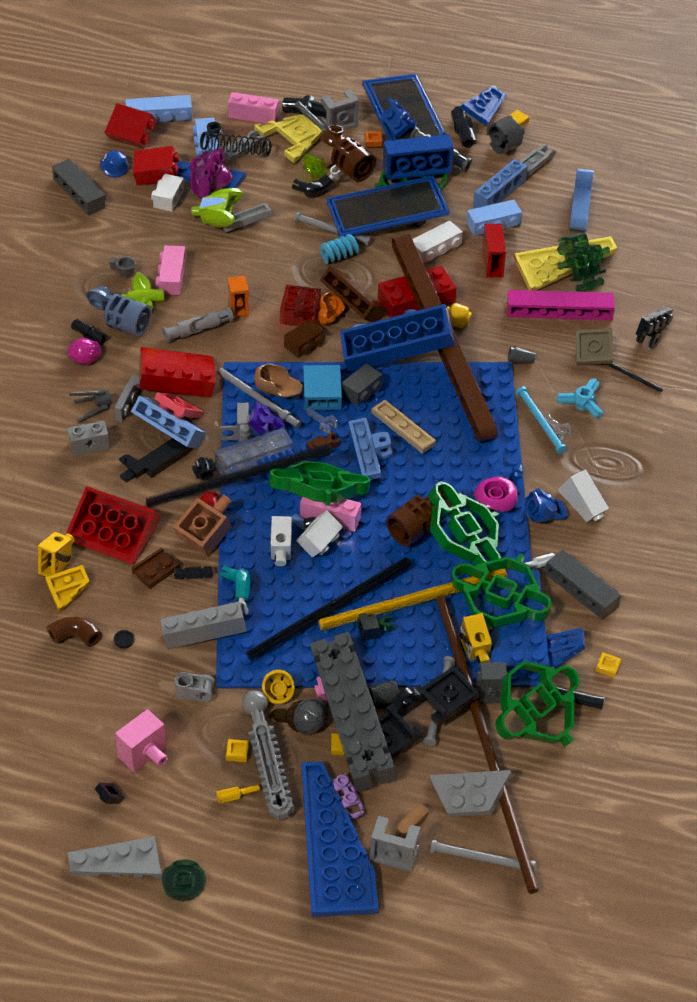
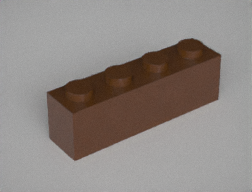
M329 266L319 280L364 320L376 322L385 310L340 270Z

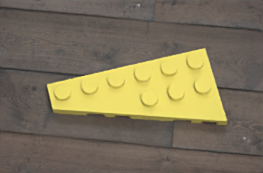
M610 236L514 253V260L528 290L536 291L616 253L617 246Z

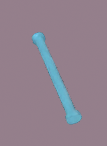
M525 386L518 388L516 391L517 395L522 397L556 447L557 454L566 452V445L561 443L530 398L527 388Z

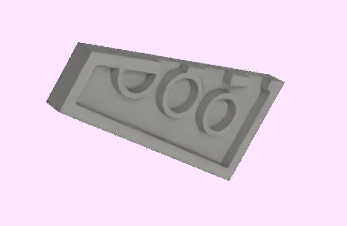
M154 837L67 852L71 876L100 877L101 874L112 875V877L134 875V878H143V876L162 878Z

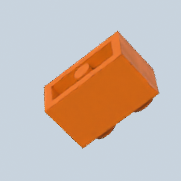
M245 276L228 278V304L234 318L249 316V290Z

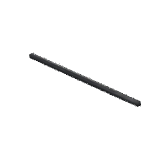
M614 363L606 364L659 392L663 391L661 387Z

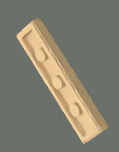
M384 400L372 408L371 413L422 454L436 445V440L388 401Z

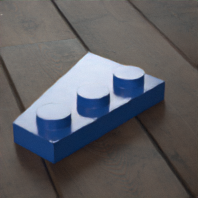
M491 86L481 92L480 95L474 96L468 102H464L460 108L486 126L506 94L495 86Z

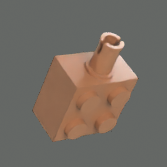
M222 495L217 503L211 507L197 498L173 528L179 538L206 556H209L232 528L228 518L223 515V512L232 502L227 496Z

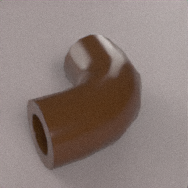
M77 616L65 617L46 626L49 636L56 644L65 638L75 636L80 638L86 646L92 647L101 640L103 635L98 627L88 619Z

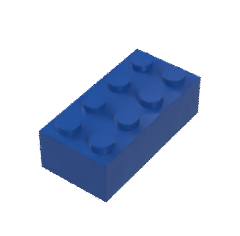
M450 135L384 141L383 170L386 179L393 180L452 173L454 146Z

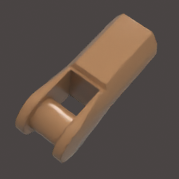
M418 803L398 823L396 836L405 839L409 826H418L428 816L429 811L427 808Z

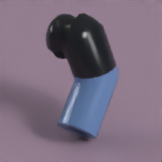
M296 513L292 516V522L305 531L316 517L302 518Z

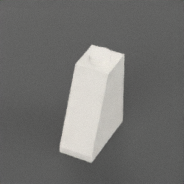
M586 469L571 476L558 489L559 493L586 522L593 519L595 522L605 517L604 513L609 509Z

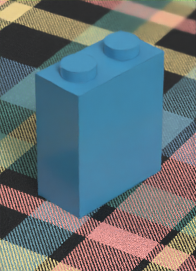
M303 365L304 410H341L340 365Z

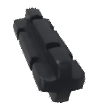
M201 566L185 567V569H182V567L174 568L175 579H183V577L195 579L202 578V576L211 578L213 576L211 566H204V568H201Z

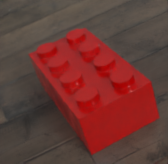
M438 266L427 269L426 271L441 304L448 306L456 303L457 288L444 267ZM405 276L378 283L377 299L389 318L403 315L409 309L419 311Z

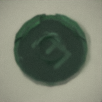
M176 860L172 865L165 868L162 875V886L166 895L173 900L181 902L197 898L204 891L206 885L205 871L198 866V863L192 860Z

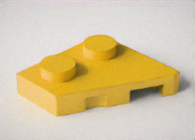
M83 565L45 577V582L58 612L66 608L90 585Z

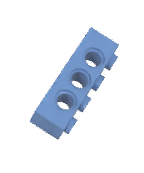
M513 159L474 192L473 208L501 203L526 182L528 166Z

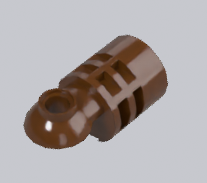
M330 125L321 134V140L325 144L334 147L331 154L332 163L351 179L361 182L372 174L376 166L375 156L354 139L346 138L342 127Z
M439 492L448 507H453L446 496ZM415 495L386 517V527L394 540L400 545L408 547L430 531L432 507L434 505L431 503L429 495L425 499L421 495Z

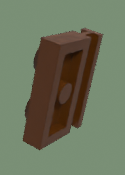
M161 547L133 566L131 571L137 575V578L151 589L172 575L174 568L180 567V563L169 553H165Z

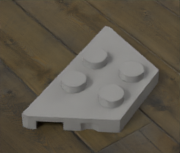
M510 770L430 775V779L449 817L492 814L497 800L500 799L504 792L503 787L507 780H510L512 777Z

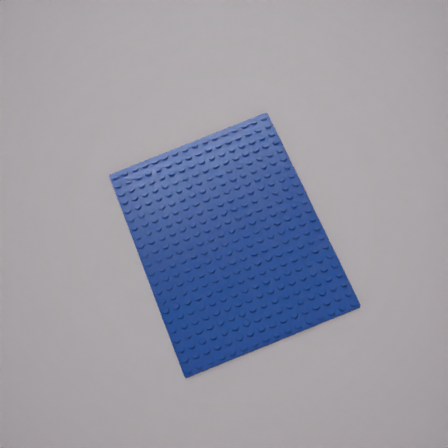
M345 362L224 363V370L281 409L288 410L294 418L301 422V426L296 428L289 422H284L285 429L279 438L268 429L261 436L252 428V443L248 450L242 449L238 440H222L221 475L223 477L224 474L226 476V473L227 475L230 472L233 474V471L235 473L237 470L240 472L242 468L243 470L246 467L249 469V466L251 468L253 465L256 467L258 459L264 460L266 456L271 458L272 454L278 455L281 451L285 453L286 449L292 450L293 448L296 453H302V451L304 452L307 449L306 442L321 435L327 438L331 432L336 433V438L333 440L341 439V445L335 448L332 447L331 454L329 453V455L327 454L318 459H308L307 462H323L350 473L361 474L348 421L366 417L371 434L379 432L389 433L393 455L378 460L382 478L370 481L367 494H354V496L347 498L348 500L362 503L361 519L355 532L341 528L338 532L340 536L334 542L328 543L329 548L322 555L318 553L311 557L296 541L304 530L292 522L291 559L286 560L285 566H276L274 560L271 559L272 516L292 517L296 513L300 515L302 496L289 492V490L272 488L269 486L268 478L265 477L263 479L261 475L221 486L220 498L222 495H225L232 502L223 512L232 528L219 542L218 606L238 602L235 599V582L220 576L221 571L228 573L222 570L223 566L226 565L236 570H247L251 581L249 599L245 601L249 610L248 614L245 615L244 609H242L247 632L217 638V688H262L264 677L273 670L288 672L293 678L295 688H315L314 686L318 685L316 677H319L309 643L323 639L326 640V643L334 641L333 636L346 632L350 634L367 687L390 680H395L398 688H415L419 684L424 687L442 674L444 657L451 656L454 658L435 596L432 600L427 598L425 602L420 600L418 604L413 602L411 606L406 604L404 608L399 606L397 610L392 608L390 612L385 610L383 614L382 612L381 614L378 612V615L376 613L377 621L389 615L391 619L386 624L393 623L394 625L392 631L379 629L378 638L362 641L357 626L358 618L357 621L355 619V622L350 620L348 624L343 622L341 626L339 624L338 626L336 624L334 628L331 626V629L330 626L329 629L326 627L324 631L323 629L321 631L318 621L251 661L245 655V652L405 557L409 558L412 566L410 565V567L399 572V574L393 575L387 581L372 588V590L362 594V596H358L352 602H348V604L324 618L452 582V570L455 566L462 563L475 566L472 561L469 562L443 550L430 531L408 547L400 545L389 533L385 520L388 515L415 495H421L425 499L438 482H446L457 493L477 501L474 498L475 488L480 482L489 478L490 469L499 457L503 458V466L505 467L522 465L513 370L510 362H468L498 432L497 438L481 442L477 441L443 362H387L371 366L383 374L382 388L359 406L342 396L341 410H304L303 365H340L342 388V382L357 371L349 372ZM269 363L285 367L290 377L301 381V384H303L302 392L300 395L290 398L267 395L255 386L254 374L256 369L261 365ZM223 378L222 426H237V403H248L250 414L257 400L225 378ZM384 400L388 401L436 440V445L422 454L371 413L372 408ZM270 410V412H271L273 415H275L276 417H279L276 413H274L273 411ZM225 430L223 434L225 436H232L234 432ZM382 438L379 441L384 442L386 439ZM381 449V452L387 451V449ZM511 476L510 481L513 482L517 489V503L509 511H498L500 515L496 518L499 523L498 545L496 549L501 558L510 557L516 560L518 555L522 554L524 555L523 563L531 561L527 511L524 505L523 477L518 479ZM463 507L460 511L462 513L469 511L482 528V532L478 537L480 539L489 537V529L479 514ZM488 508L491 513L494 512V511H497V510H493V509ZM450 516L440 519V526L451 541L464 547L469 545L468 542L460 543L449 529L447 524L452 519ZM459 521L466 533H471L464 522ZM477 547L487 562L490 561L482 548ZM505 568L507 579L516 582L519 572ZM460 574L457 576L459 580L471 577V575L468 574ZM495 586L491 593L507 598L511 591ZM457 590V593L456 591L453 594L450 592V595L448 593L445 597L459 638L463 617L472 615L463 597V592H458ZM484 590L480 592L477 598L472 599L478 611L493 617L505 615L506 609L485 601ZM487 625L492 642L489 653L490 659L500 627L493 628ZM459 638L465 656V660L472 678V682L475 687L476 671H480V666L478 665L477 659L472 661L468 659L464 647ZM516 671L511 675V687H535L541 684L539 682L540 674L537 672Z

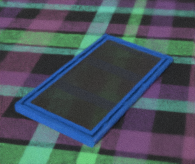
M416 74L362 81V86L388 141L410 139L413 131L412 128H409L398 138L380 115L391 106L387 100L388 97L393 101L396 99L409 112V116L417 123L416 128H419L422 133L431 136L446 135Z
M434 176L326 198V203L339 238L345 237L347 234L354 236L443 217L450 213Z

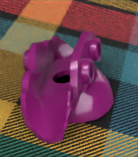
M224 149L213 150L212 153L204 151L203 154L198 155V158H194L190 162V169L192 171L190 173V185L193 193L198 198L202 199L209 196L210 191L222 189L232 181L230 170L222 164L225 158Z

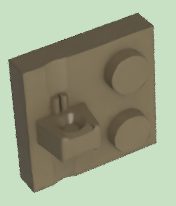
M612 328L576 330L577 365L613 363Z

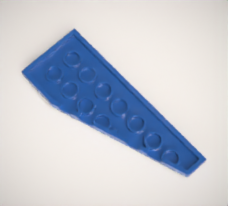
M323 761L301 762L311 917L378 914L375 869L367 857L365 848L362 847L358 839V834L341 803L339 794L336 793L333 787L332 780Z

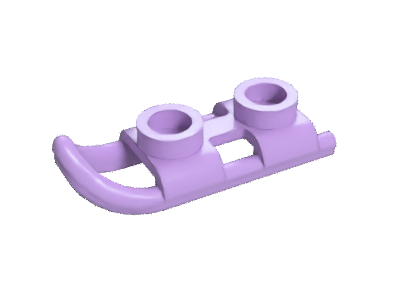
M348 773L339 775L336 779L331 778L336 793L339 794V790H342L344 796L339 794L344 809L347 811V807L356 804L359 807L360 811L356 813H349L347 811L349 817L355 819L363 816V804Z

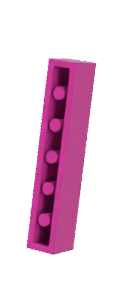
M508 290L507 317L613 320L615 309L613 293Z

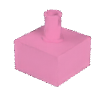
M148 709L115 732L117 756L133 772L150 760L155 762L158 767L163 766L167 762L168 756L162 752L166 749L165 726Z

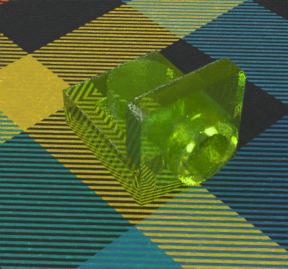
M306 153L303 156V169L312 172V180L314 181L324 173L323 159Z

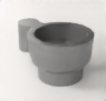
M129 256L109 259L110 268L117 269L122 277L129 278L133 276L136 268L135 259Z

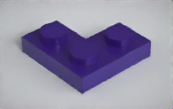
M258 401L253 405L247 424L261 436L268 429L279 438L285 429L283 420L273 415L268 407L260 404Z

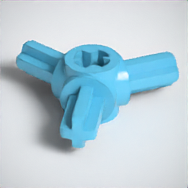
M596 378L590 379L586 386L579 387L577 390H574V393L557 394V403H574L577 409L582 411L588 410L596 419L603 415V411L596 404V399L594 398L595 391L599 386Z

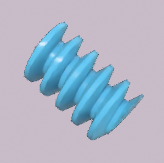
M351 234L320 245V254L326 264H328V259L332 263L335 262V258L338 261L341 260V255L343 258H347V253L349 256H353V251L355 254H359L357 241Z

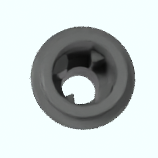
M517 346L509 348L508 361H511L512 364L534 363L535 352Z

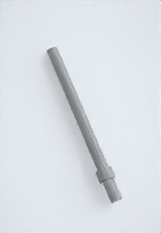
M223 368L218 370L217 373L262 405L268 407L284 422H289L296 428L301 426V422L294 418L288 410L281 409Z

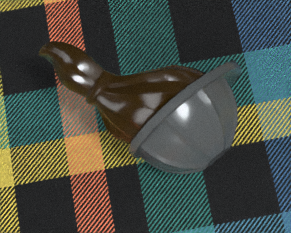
M318 699L299 700L294 702L287 710L274 709L269 714V718H273L278 723H288L292 730L310 735L325 725L328 718V709L326 704Z

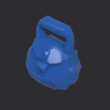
M541 488L532 490L525 498L524 505L532 521L540 523L554 519L563 520L568 517L564 502L553 499L549 493L547 494Z

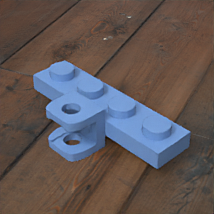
M367 417L348 421L361 474L369 477L371 480L382 478L378 460L393 455L389 433L379 432L371 434ZM382 438L386 439V441L380 442L379 440ZM381 449H387V451L381 452Z

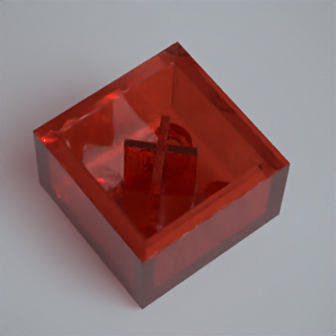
M286 284L280 306V324L300 326L309 319L316 323L317 313L320 310L321 289Z

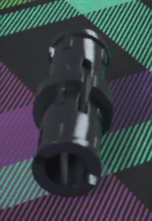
M79 319L74 320L71 324V329L81 333L83 337L97 341L100 345L107 338L106 334L94 329V326L87 325Z

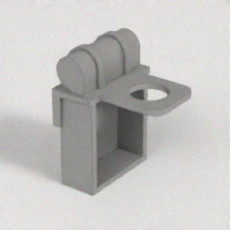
M237 403V426L219 427L220 440H238V443L241 444L244 450L250 449L252 443V427L247 424L250 417L248 403ZM231 430L234 434L232 436H225L223 432Z

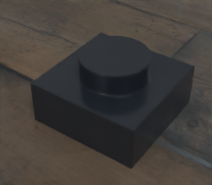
M98 783L95 787L96 792L100 795L99 798L106 804H120L124 799V796L113 783Z

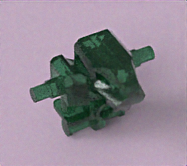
M585 233L568 234L558 239L559 246L557 251L560 255H565V260L558 263L557 267L559 270L564 268L572 269L573 278H570V281H583V284L576 285V291H590L595 289L596 286L604 285V279L599 277L595 280V276L606 272L605 269H601L600 261L604 259L605 254L610 253V248L608 246L602 248L600 244L589 245L588 237Z

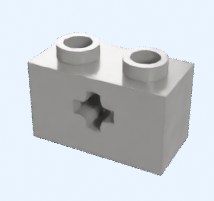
M104 421L67 428L72 456L110 449L108 432Z

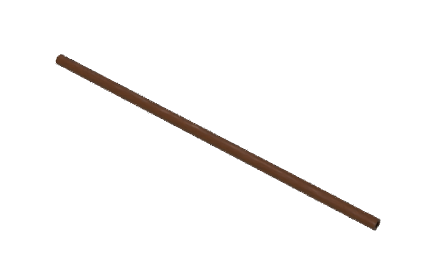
M440 596L436 601L458 671L474 687L446 597ZM477 698L469 706L490 771H501ZM505 785L499 802L528 893L535 894L539 891Z

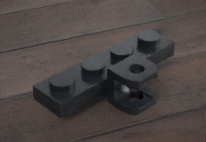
M666 306L642 317L635 333L637 335L636 341L640 343L648 335L651 337L649 347H656L662 331L658 329L670 324L673 318V308Z

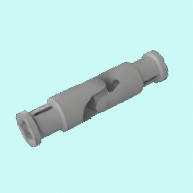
M227 306L224 310L218 312L212 311L201 317H194L176 323L175 326L169 328L163 327V336L166 342L169 343L172 339L184 338L199 333L205 328L220 326L221 323L227 321L232 322L234 321L233 312ZM191 322L192 326L195 328L194 331L189 330V325L191 324Z

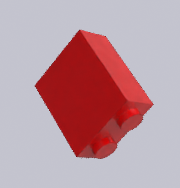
M116 103L104 133L109 139L144 149L149 143L151 131L156 126V119L151 113Z
M173 145L134 151L133 176L136 185L158 183L164 174L176 176V173L179 172L177 164L179 162V154L175 152Z
M502 223L484 225L482 252L486 278L504 277L506 247Z

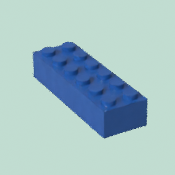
M445 304L340 331L343 357L349 372L358 370L365 364L375 366L455 346L451 319Z

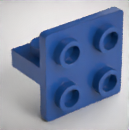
M388 97L387 100L391 106L380 116L395 136L400 138L409 128L414 130L417 123L396 99L393 101Z

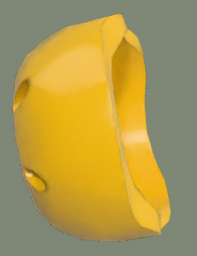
M273 670L264 677L262 690L271 703H285L294 694V681L288 672Z

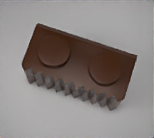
M311 319L306 320V322H303V324L298 325V327L284 335V347L297 358L303 354H308L312 348L322 345L325 341V330Z

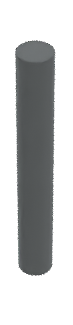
M300 101L295 103L294 106L323 132L328 129Z

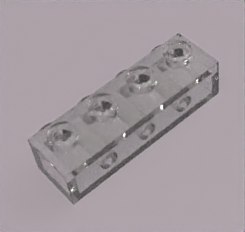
M284 428L273 430L262 436H256L214 451L215 465L224 477L226 473L227 475L230 472L233 474V471L235 473L237 470L240 472V469L241 471L242 468L243 470L246 467L249 469V466L251 468L253 465L256 467L257 460L260 458L264 460L266 456L271 458L272 454L278 455L281 451L285 453L286 449L292 450L293 441Z

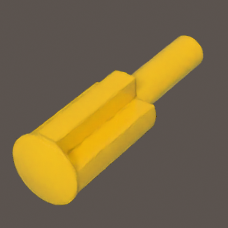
M254 785L239 789L238 786L216 791V797L219 804L241 799V795L260 791V786Z

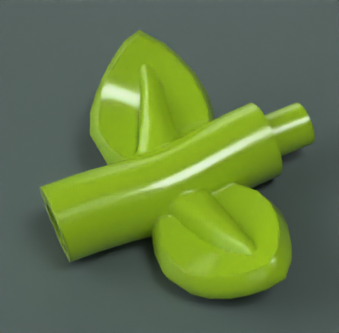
M138 272L132 281L133 291H128V294H122L124 297L150 305L151 310L154 307L153 302H164L163 289H151L150 281Z

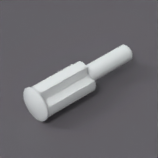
M550 553L539 556L525 564L529 565L530 568L534 566L536 568L544 567L546 562L555 554Z

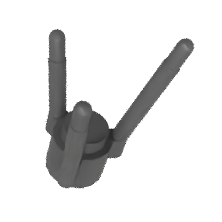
M108 390L69 393L70 396L94 395L75 399L74 402L94 400L95 405L100 406L79 418V422L100 411L107 410V405L112 403Z

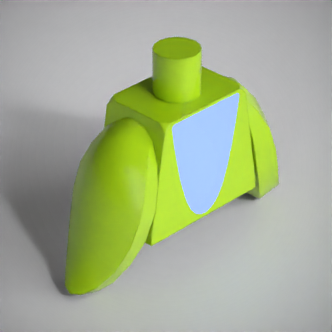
M238 188L215 191L210 196L203 197L200 206L191 207L192 216H200L202 223L213 227L231 226L235 221L231 214L233 205L241 199L243 193Z

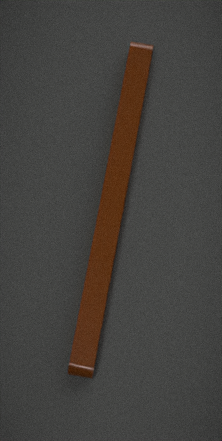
M405 235L392 238L393 251L419 310L442 305L412 237ZM453 331L455 346L437 351L477 441L481 442L497 438L498 432L495 422Z

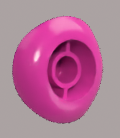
M492 477L478 484L474 491V498L490 509L506 512L516 505L518 494L515 485L509 479Z

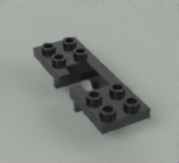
M454 666L424 687L419 684L415 688L407 687L402 689L397 694L393 703L387 707L388 712L378 718L392 759L423 737L422 732L416 726L411 728L403 719L412 710L427 701L436 711L431 715V720L439 726L480 697L479 692Z

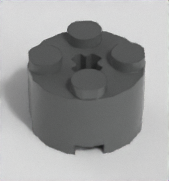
M510 115L490 124L486 134L490 135L492 142L489 144L498 154H506L521 146L525 132L523 127L519 126Z

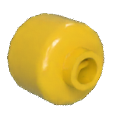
M453 303L451 307H447L452 326L463 328L465 325L468 326L472 314L469 312V307L458 303Z

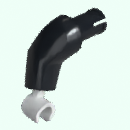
M334 165L330 169L331 174L329 176L325 174L318 181L305 183L295 179L293 183L299 186L292 184V189L305 193L306 197H316L324 193L334 183V178H340L341 171H337V166Z

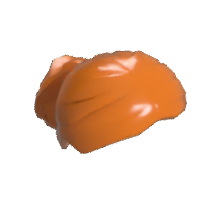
M326 292L320 298V311L317 313L320 323L322 325L331 324L345 309L343 301L332 292Z

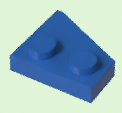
M582 628L546 635L549 667L554 669L586 649Z

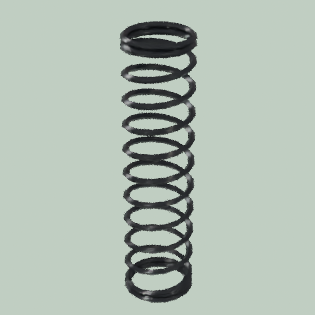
M203 132L200 137V147L202 150L208 148L210 151L212 149V135L214 134L216 135L214 150L219 148V135H222L221 149L223 140V149H225L224 137H229L226 144L227 152L231 150L230 137L232 136L235 138L232 145L233 153L237 151V137L241 138L238 146L240 154L243 152V148L245 154L249 153V149L252 154L253 142L254 152L252 155H254L256 150L258 156L262 151L263 156L267 157L272 149L270 139H259L256 137L255 139L259 140L256 148L253 137L247 138L240 135L235 137L228 134L223 136L221 133L217 135L216 133L211 134L209 132ZM206 136V145L205 147H203L204 138ZM243 138H246V139H247V140H246V143H245V147H244V143H243ZM250 138L253 139V141H252V143H251V147H250V143H249V139H250ZM230 140V148L228 151V142ZM236 140V149L234 152V143ZM242 141V150L240 152V144ZM248 141V151L246 153V144ZM260 143V153L258 154V146Z

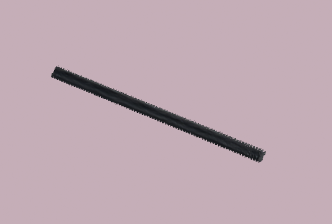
M327 443V445H320L316 449L313 447L309 451L306 449L302 453L297 452L295 455L293 453V456L290 454L288 457L286 455V458L283 456L281 459L279 457V460L278 458L274 459V461L272 460V462L270 460V463L267 461L265 464L263 462V465L262 463L258 464V466L256 464V467L255 465L251 466V468L249 466V469L248 467L244 468V470L242 468L240 472L237 470L235 473L233 471V474L232 472L228 473V475L226 473L224 477L219 475L217 479L216 477H212V480L210 478V481L205 479L203 483L201 481V484L196 482L194 486L189 484L187 488L182 486L180 489L178 487L176 491L173 489L171 492L169 490V493L167 491L164 494L162 492V495L159 493L160 496L158 494L157 496L155 494V497L153 495V498L148 496V499L146 497V505L148 508L155 507L159 504L175 501V499L191 496V494L195 495L198 492H205L207 489L219 488L230 484V482L232 484L237 481L246 480V478L249 479L253 476L269 473L273 469H283L285 466L288 467L292 466V464H299V462H306L308 459L320 458L322 455L331 454V448Z
M407 557L399 560V562L397 561V563L364 581V583H360V585L350 589V591L348 590V592L338 596V598L328 602V604L326 603V605L316 609V611L306 615V617L296 621V623L294 622L288 628H284L278 634H274V636L257 644V646L249 649V651L247 650L245 655L248 656L250 661L263 655L265 652L288 640V638L296 635V633H300V631L348 604V602H352L358 596H362V594L387 581L393 575L395 576V574H399V572L407 569L410 565L412 566V563Z

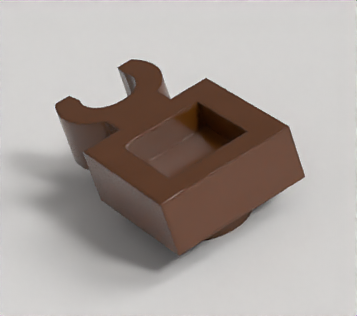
M331 432L327 438L321 435L306 442V448L309 451L313 447L316 449V447L318 448L320 445L325 446L328 443L332 452V447L335 448L341 445V439L333 440L336 438V433Z

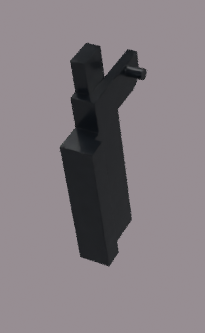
M171 438L138 461L131 455H123L119 458V461L128 470L120 474V478L126 483L133 478H139L145 473L153 478L188 455V447Z

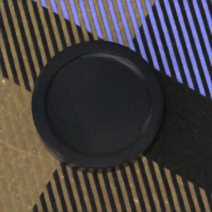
M128 630L118 631L114 635V644L118 648H129L134 643V635Z

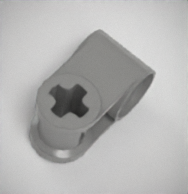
M181 672L175 676L174 693L179 699L208 702L212 699L211 688L214 686L215 680L212 676L206 674L199 675Z

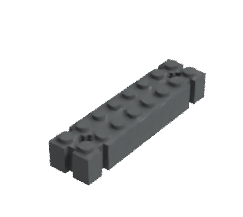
M349 632L333 636L334 641L326 643V640L323 639L309 644L356 792L373 787L372 782L380 780V783L384 784L397 780V776L356 651L354 650L353 642Z

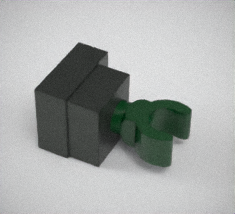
M367 613L359 614L357 626L362 641L378 638L379 629L392 631L394 624H386L390 622L391 616L386 615L377 621L376 616L368 617Z

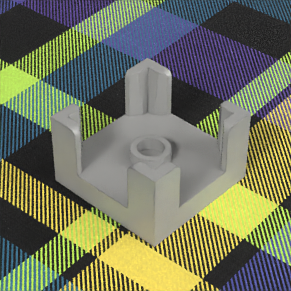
M351 89L344 91L348 99L335 103L329 95L321 97V104L327 111L326 119L321 117V122L327 128L330 125H338L343 130L358 126L359 99Z
M378 816L371 836L370 861L412 872L419 851L417 842L421 827L410 825L404 839L386 834L388 818Z

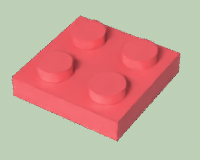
M157 392L154 398L160 402L159 405L161 407L173 410V414L180 418H184V416L189 419H193V417L201 418L204 411L174 394Z

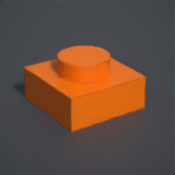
M365 131L366 147H382L381 131Z

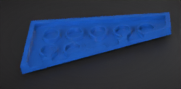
M531 570L541 592L539 570ZM519 572L516 583L518 585L517 593L521 594L524 587L530 584L525 574ZM525 598L522 605L531 609L543 610L542 603L529 598ZM514 602L506 609L505 615L513 613ZM526 618L524 621L501 626L490 662H506V671H511L523 661L549 666L544 620L534 621ZM518 669L517 671H528V670Z

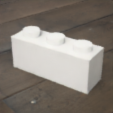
M449 220L412 239L423 264L461 245L463 231Z

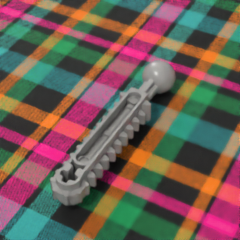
M251 690L242 698V708L247 714L252 716L253 730L248 732L255 754L268 811L271 817L280 821L289 818V815L294 811L293 801L274 727L267 724L264 716L268 699L263 692Z

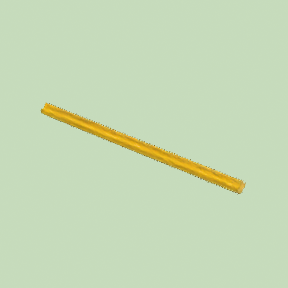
M505 568L489 572L488 581H491L495 575L506 577L507 579ZM471 576L460 580L477 586L481 579ZM452 582L322 618L318 620L321 631L322 629L324 631V628L326 629L327 627L329 629V626L331 629V626L334 628L336 624L341 626L343 622L344 624L345 622L348 624V621L350 623V620L355 622L359 614L367 613L368 617L371 614L376 616L378 612L383 614L385 610L390 612L392 608L397 610L399 606L404 608L406 604L411 606L413 602L418 604V601L419 603L420 600L425 602L427 598L432 600L434 596L436 599V596H443V594L446 596L448 593L450 595V592L453 594L455 591L457 593V589L453 587Z

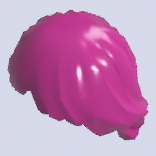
M83 337L71 343L67 352L69 358L75 363L90 365L95 360H98L102 349L97 341Z

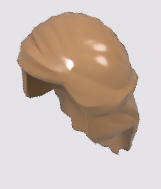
M272 363L259 366L254 374L255 386L267 395L290 398L300 395L302 392L303 384H301V381L290 377L285 367Z

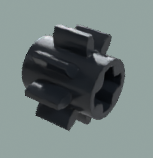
M200 457L195 461L196 466H192L196 478L201 480L212 478L213 472L217 471L212 458Z

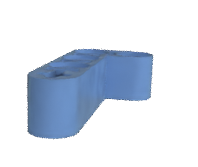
M577 169L569 230L586 232L594 170Z

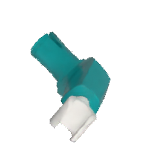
M225 565L222 567V570L228 573L221 571L220 576L235 582V599L238 602L240 601L241 608L244 609L245 615H247L249 610L245 601L249 599L250 574L245 569L236 570Z

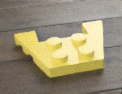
M303 114L283 118V121L280 122L269 121L267 125L263 126L261 124L254 125L259 135L266 137L277 131L294 146L285 150V156L293 163L301 158L320 139L323 130Z

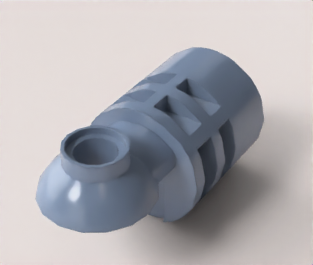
M98 286L97 289H91L86 293V298L93 307L105 310L106 326L137 337L144 334L151 319L152 310L150 305L119 294L112 296L111 291L105 286Z

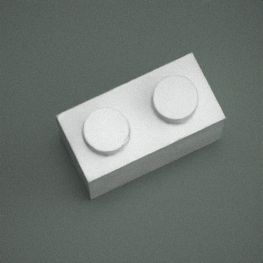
M164 174L162 179L158 181L156 190L152 192L151 200H153V207L173 212L184 192V178Z
M326 510L315 518L296 541L311 557L318 553L322 555L329 548L328 543L334 542L340 536L338 532L343 526Z

